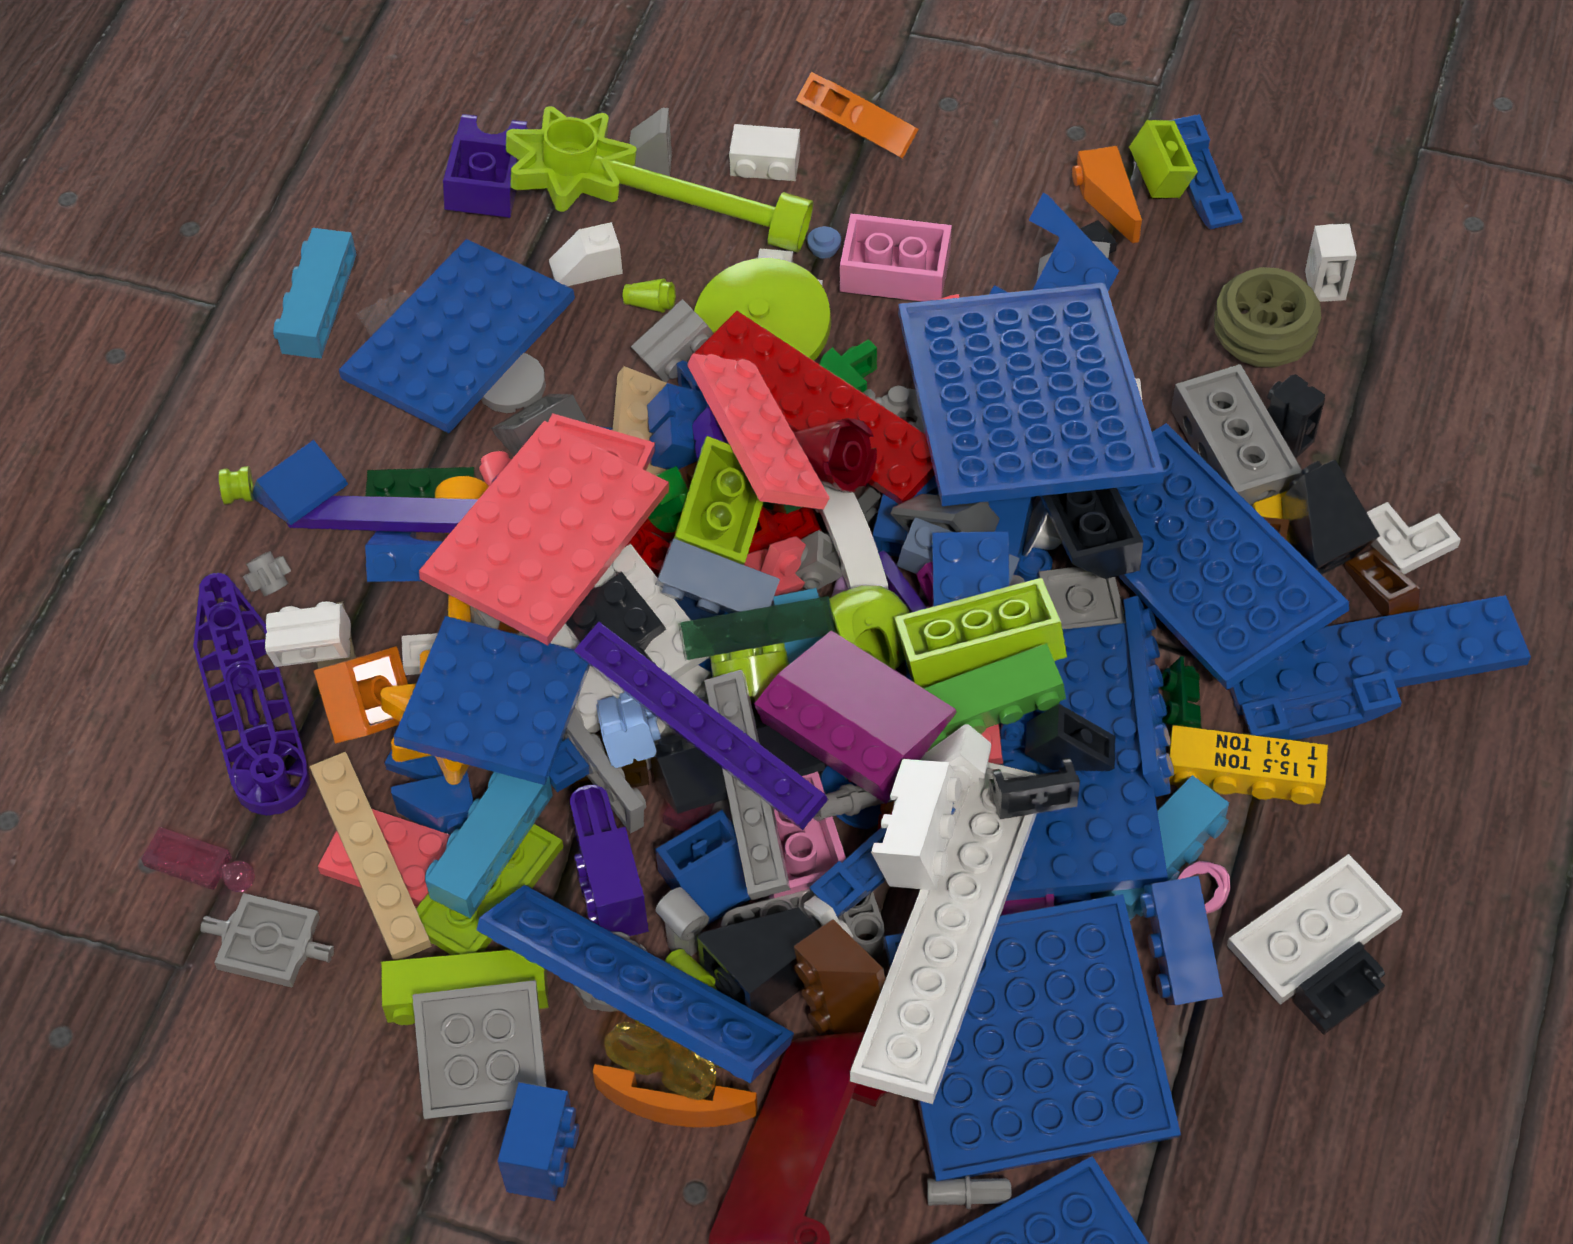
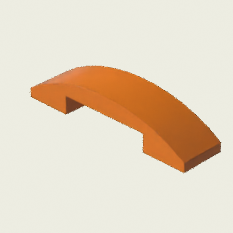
M594 1064L593 1077L598 1091L621 1108L655 1122L682 1127H717L742 1122L757 1115L756 1092L716 1086L713 1101L637 1088L635 1071Z

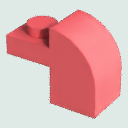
M796 536L770 544L769 550L765 548L748 554L743 565L779 578L780 581L774 596L798 592L802 589L805 582L795 573L801 565L800 559L806 544Z

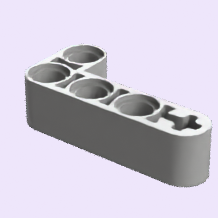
M810 889L734 908L724 915L722 927L797 907L808 917L803 903L816 895ZM871 892L861 900L863 904L853 906L839 916L838 920L841 919L848 926L853 939L875 960L882 954L884 949V923L874 893ZM868 933L875 938L864 941L859 939L858 936Z

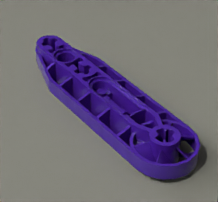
M212 573L206 576L199 585L193 647L231 785L240 804L252 813L266 816L282 814L295 807L307 793L310 785V771L279 667L268 670H258L256 659L267 654L265 639L250 641L247 630L257 624L266 636V624L227 575ZM223 598L224 602L217 604V599ZM240 605H242L246 611H241ZM202 640H213L216 651L201 658ZM238 648V653L232 654L231 649ZM221 670L224 681L210 688L205 671ZM279 682L284 699L267 701L264 689ZM257 688L267 724H258L260 717L253 700V689ZM240 693L245 703L249 724L253 725L252 728L247 730L245 729L236 694ZM230 699L233 711L218 718L214 701ZM288 712L293 730L276 732L273 719ZM238 730L241 742L227 749L222 732ZM287 754L297 759L288 770H286L283 758ZM288 774L302 777L297 787H291Z

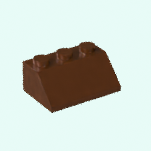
M832 919L793 946L798 964L795 965V970L805 987L801 992L811 1010L808 1018L815 1030L821 1035L825 1032L828 1035L863 1032L868 1027L885 983L884 970Z

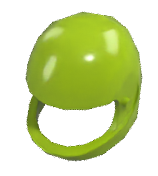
M861 585L840 592L822 603V612L828 633L832 630L893 670L904 663L906 659L894 617L910 612L908 607L894 592L882 586Z

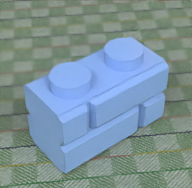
M621 693L619 698L612 696L597 702L596 708L602 738L611 766L618 768L633 763V759L641 761L655 756L657 750L654 741L662 739L655 715L626 693Z

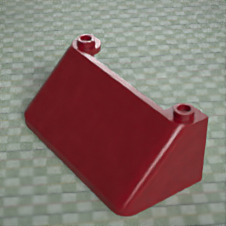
M866 1031L802 1037L793 1041L788 1047L712 1227L709 1244L831 1243L829 1231L817 1220L804 1216L850 1100L854 1099L876 1107L882 1096L891 1093L850 1081V1071Z

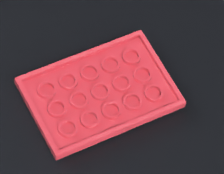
M544 421L419 570L420 580L548 646L668 493L669 482Z

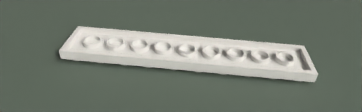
M988 762L985 778H980L979 782H974V786H969L968 790H964L963 794H960L959 801L954 802L953 807L956 809V812L953 814L954 831L952 838L946 839L944 852L947 854L945 875L939 876L937 891L920 889L851 1068V1082L933 1104L1036 814L1006 819L999 818L989 788V779H993L991 770L1000 769L1004 780L1038 774Z

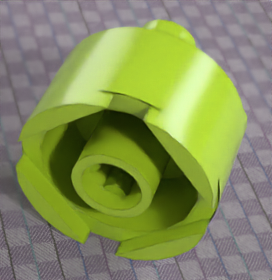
M784 643L710 656L713 678L738 670L743 671L746 677L751 704L758 700L777 674L789 665Z

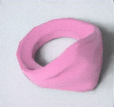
M1199 861L1185 868L1177 879L1192 877L1196 874L1204 875L1206 873H1209L1216 879L1219 887L1215 890L1214 897L1205 904L1206 914L1220 909L1226 902L1230 892V876L1225 867Z

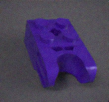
M462 114L457 134L454 136L443 179L444 210L510 218L517 190L511 188V168L519 160L506 151V132L510 129H527L528 121L512 120L510 126L504 132L488 134L478 128L476 123L477 115Z
M597 785L580 787L572 793L570 806L580 854L574 855L582 896H584L587 906L588 919L610 932H622L629 936L649 932L644 894L626 828L617 829L608 794L602 787Z

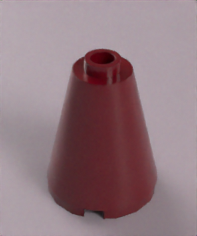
M846 418L793 432L823 485L841 492L852 493L859 486H865L870 481L875 470L877 450L876 448H871L869 437L874 436L871 429L863 421Z

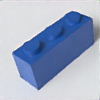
M1199 875L1144 885L1145 894L1140 895V903L1144 917L1150 918L1153 934L1148 935V944L1152 957L1158 958L1161 974L1156 975V984L1160 998H1166L1167 1005H1181L1223 997Z

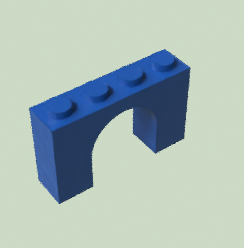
M935 475L914 497L921 494L938 495L939 491ZM883 494L873 532V539L878 553L885 551L889 556L899 557L908 532L890 514L892 508L899 504ZM1034 497L987 501L989 507L1000 518L995 532L1008 531L1009 554L1020 558L1013 574L1018 575L1033 510Z
M376 531L365 545L367 582L422 581L420 580L419 570L443 541L416 539V532Z

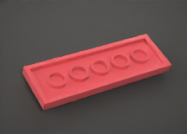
M693 353L687 366L759 501L824 510L830 498L756 365L744 359L736 361L724 359L714 354L706 356Z

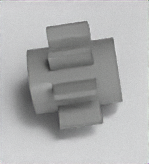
M271 551L246 563L250 573L244 575L243 578L251 592L260 589L263 596H267L288 584L284 575L291 572V569L284 556L274 558Z

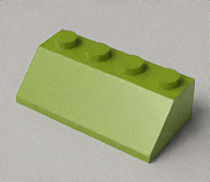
M1042 578L894 617L912 682L922 688L932 686L1046 643L1054 661L1067 658L1061 620Z

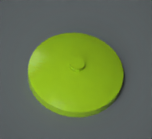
M776 258L746 260L720 272L704 288L694 310L713 333L736 311H739L813 361L825 347L831 330L829 301L820 282L803 267L790 261Z

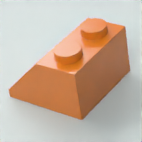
M397 646L314 670L335 743L368 736L399 725L400 722L382 711L380 694L381 690L385 687L408 685Z

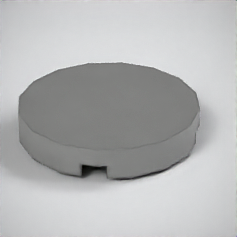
M523 353L483 396L481 401L492 410L503 413L516 412L515 409L526 408L541 399L545 391L546 383L543 367L537 359Z

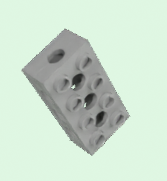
M1241 364L1175 384L1171 411L1192 449L1252 506L1257 501L1291 489L1289 483L1302 475L1300 473L1302 469Z

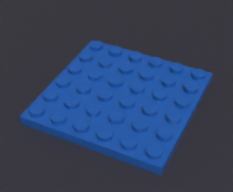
M1123 894L1000 916L933 1104L917 1100L933 1178L936 1182L1178 1138L1181 1135ZM903 933L885 936L884 943L889 967L892 965Z

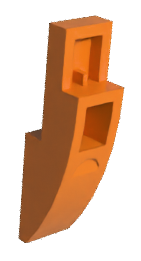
M813 72L808 76L796 99L802 105L902 159L919 130L886 110Z

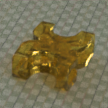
M634 1020L635 1024L628 1022L619 1023L606 1035L605 1051L612 1061L641 1075H649L659 1071L662 1073V1083L666 1088L693 1100H702L711 1093L716 1083L715 1067L723 1069L713 1062L699 1057L695 1052L679 1043L665 1038L659 1032L637 1020ZM619 1039L625 1041L626 1043L635 1047L636 1049H626L620 1043ZM690 1073L696 1075L701 1084L694 1081Z

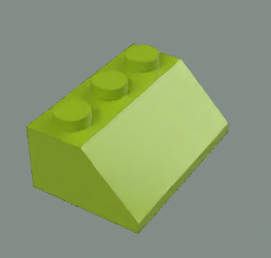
M706 436L674 539L743 565L749 552L763 501H759L729 444Z

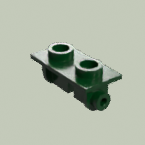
M1180 656L1169 668L1163 671V686L1160 687L1163 690V699L1167 709V715L1162 717V722L1166 725L1169 736H1171L1173 725L1202 729L1200 705L1188 703V701L1196 703L1200 700V676L1193 666H1184V657Z

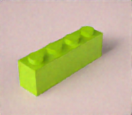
M512 950L381 962L382 1007L388 1023L394 1022L398 1025H411L415 1023L413 994L534 980L537 981L539 1009L549 1008L547 970L536 963L528 961L525 957Z

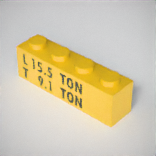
M1172 726L1171 744L1168 748V754L1173 764L1174 776L1169 777L1170 785L1180 788L1193 775L1219 794L1239 793L1253 795L1263 800L1277 798L1292 800L1294 803L1301 805L1320 804L1326 784L1328 745Z

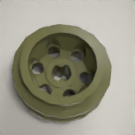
M1259 267L1234 277L1223 286L1217 299L1216 311L1214 313L1215 334L1223 348L1241 362L1256 367L1275 368L1300 359L1311 350L1318 335V327L1321 322L1320 301L1312 288L1294 273L1279 268ZM1245 310L1248 311L1246 314H1241Z

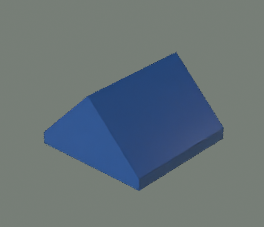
M313 440L258 478L252 494L255 501L292 525L343 489L348 483Z

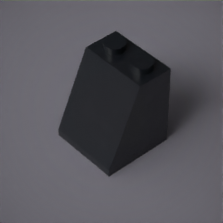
M1332 460L1324 465L1317 461L1305 467L1300 472L1302 475L1289 483L1291 489L1281 498L1283 518L1289 519L1287 541L1321 575L1359 556L1380 537L1336 460Z
M797 907L706 931L697 937L700 965L715 978L717 991L767 1017L804 988L803 981L795 970V965L798 964L793 946L822 926L814 916L807 917Z

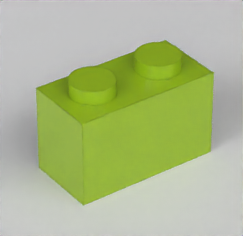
M1146 120L1129 146L1152 198H1180L1198 172L1175 121Z

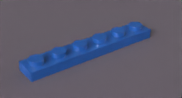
M1137 595L1124 599L1143 776L1149 786L1154 787L1155 796L1158 797L1171 793L1169 777L1174 776V768L1169 754L1166 753V746L1171 744L1170 736L1166 725L1162 722V717L1167 715V709L1158 687L1163 686V678L1158 665L1155 664V658L1160 657L1157 641L1152 636V630L1156 629V621L1151 609H1145Z

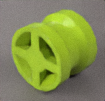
M249 466L241 467L239 471L232 472L229 469L219 470V485L224 505L232 504L234 500L243 499L245 502L254 501L252 494L254 484Z

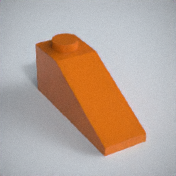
M1112 146L1078 151L1077 166L1072 167L1074 185L1080 186L1083 198L1131 243H1138L1142 218L1118 147Z

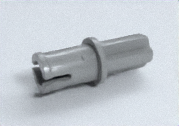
M969 1175L961 1179L938 1182L935 1179L927 1178L928 1206L966 1205V1209H971V1204H1004L1010 1201L1012 1196L1011 1183L1006 1178L970 1179Z

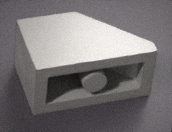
M661 108L631 130L630 144L634 145L637 149L636 167L670 176L672 161L669 108Z

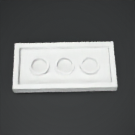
M1348 854L1228 939L1227 946L1275 1000L1282 1004L1297 993L1300 984L1358 941L1363 945L1399 920L1403 911Z

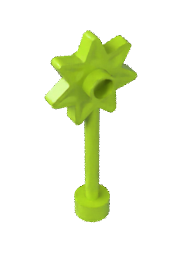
M548 106L544 109L542 129H510L506 132V151L519 160L511 168V188L515 190L547 188L557 211L564 212L568 210L581 193L609 202H615L618 200L619 184L770 227L768 244L798 253L804 243L812 216L813 200L783 192L779 197L776 207L636 167V147L632 144L607 138L609 117L605 113H599L582 120L566 117L555 107Z

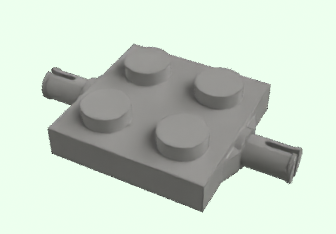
M243 893L236 911L227 921L205 916L203 918L204 922L201 923L200 930L202 933L222 936V945L214 962L217 970L287 987H293L299 969L308 957L330 963L331 957L334 954V946L313 942V934L320 919L317 910Z

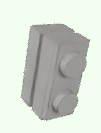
M682 299L631 347L662 381L667 382L669 379L678 377L677 363L682 360L689 362L692 354L714 333Z

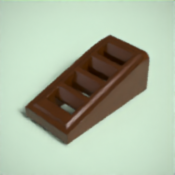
M1376 549L1345 562V569L1383 616L1412 612L1419 608L1420 588ZM1373 566L1377 567L1376 569L1370 572H1365V570Z

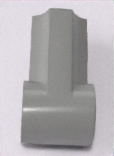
M678 887L668 892L659 901L656 913L665 922L669 949L672 952L677 949H684L687 954L692 956L698 952L697 937L702 934V930L707 925L709 917L683 888Z

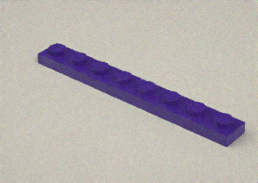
M598 622L574 649L578 657L803 830L829 800L822 791L602 623Z

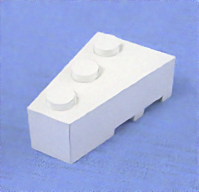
M902 759L890 795L891 800H895L892 815L884 814L881 821V827L887 828L883 843H874L871 851L888 885L891 887L937 891L939 876L945 875L947 868V854L944 852L946 839L952 838L954 831V817L951 815L953 802H958L961 794L960 778H956L950 762Z

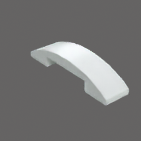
M823 485L830 499L824 510H815L816 512L820 511L841 561V572L848 589L861 585L882 586L888 589L886 575L876 544L854 493L841 492Z

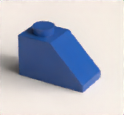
M467 771L461 782L456 785L449 784L443 775L391 787L395 807L399 814L419 825L450 835L454 830L461 829L467 820L468 811L474 802Z

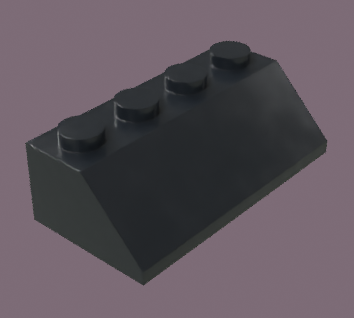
M1117 488L1040 496L1072 564L1103 579L1140 571L1143 539Z
M759 714L754 715L761 746L801 776L825 770V764L764 724ZM678 735L666 736L660 739L658 744H655L657 752L650 760L656 788L677 814L728 799L722 767L695 746Z

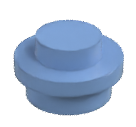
M818 227L809 233L807 238L808 247L815 256L830 258L840 248L841 236L837 230L831 227Z

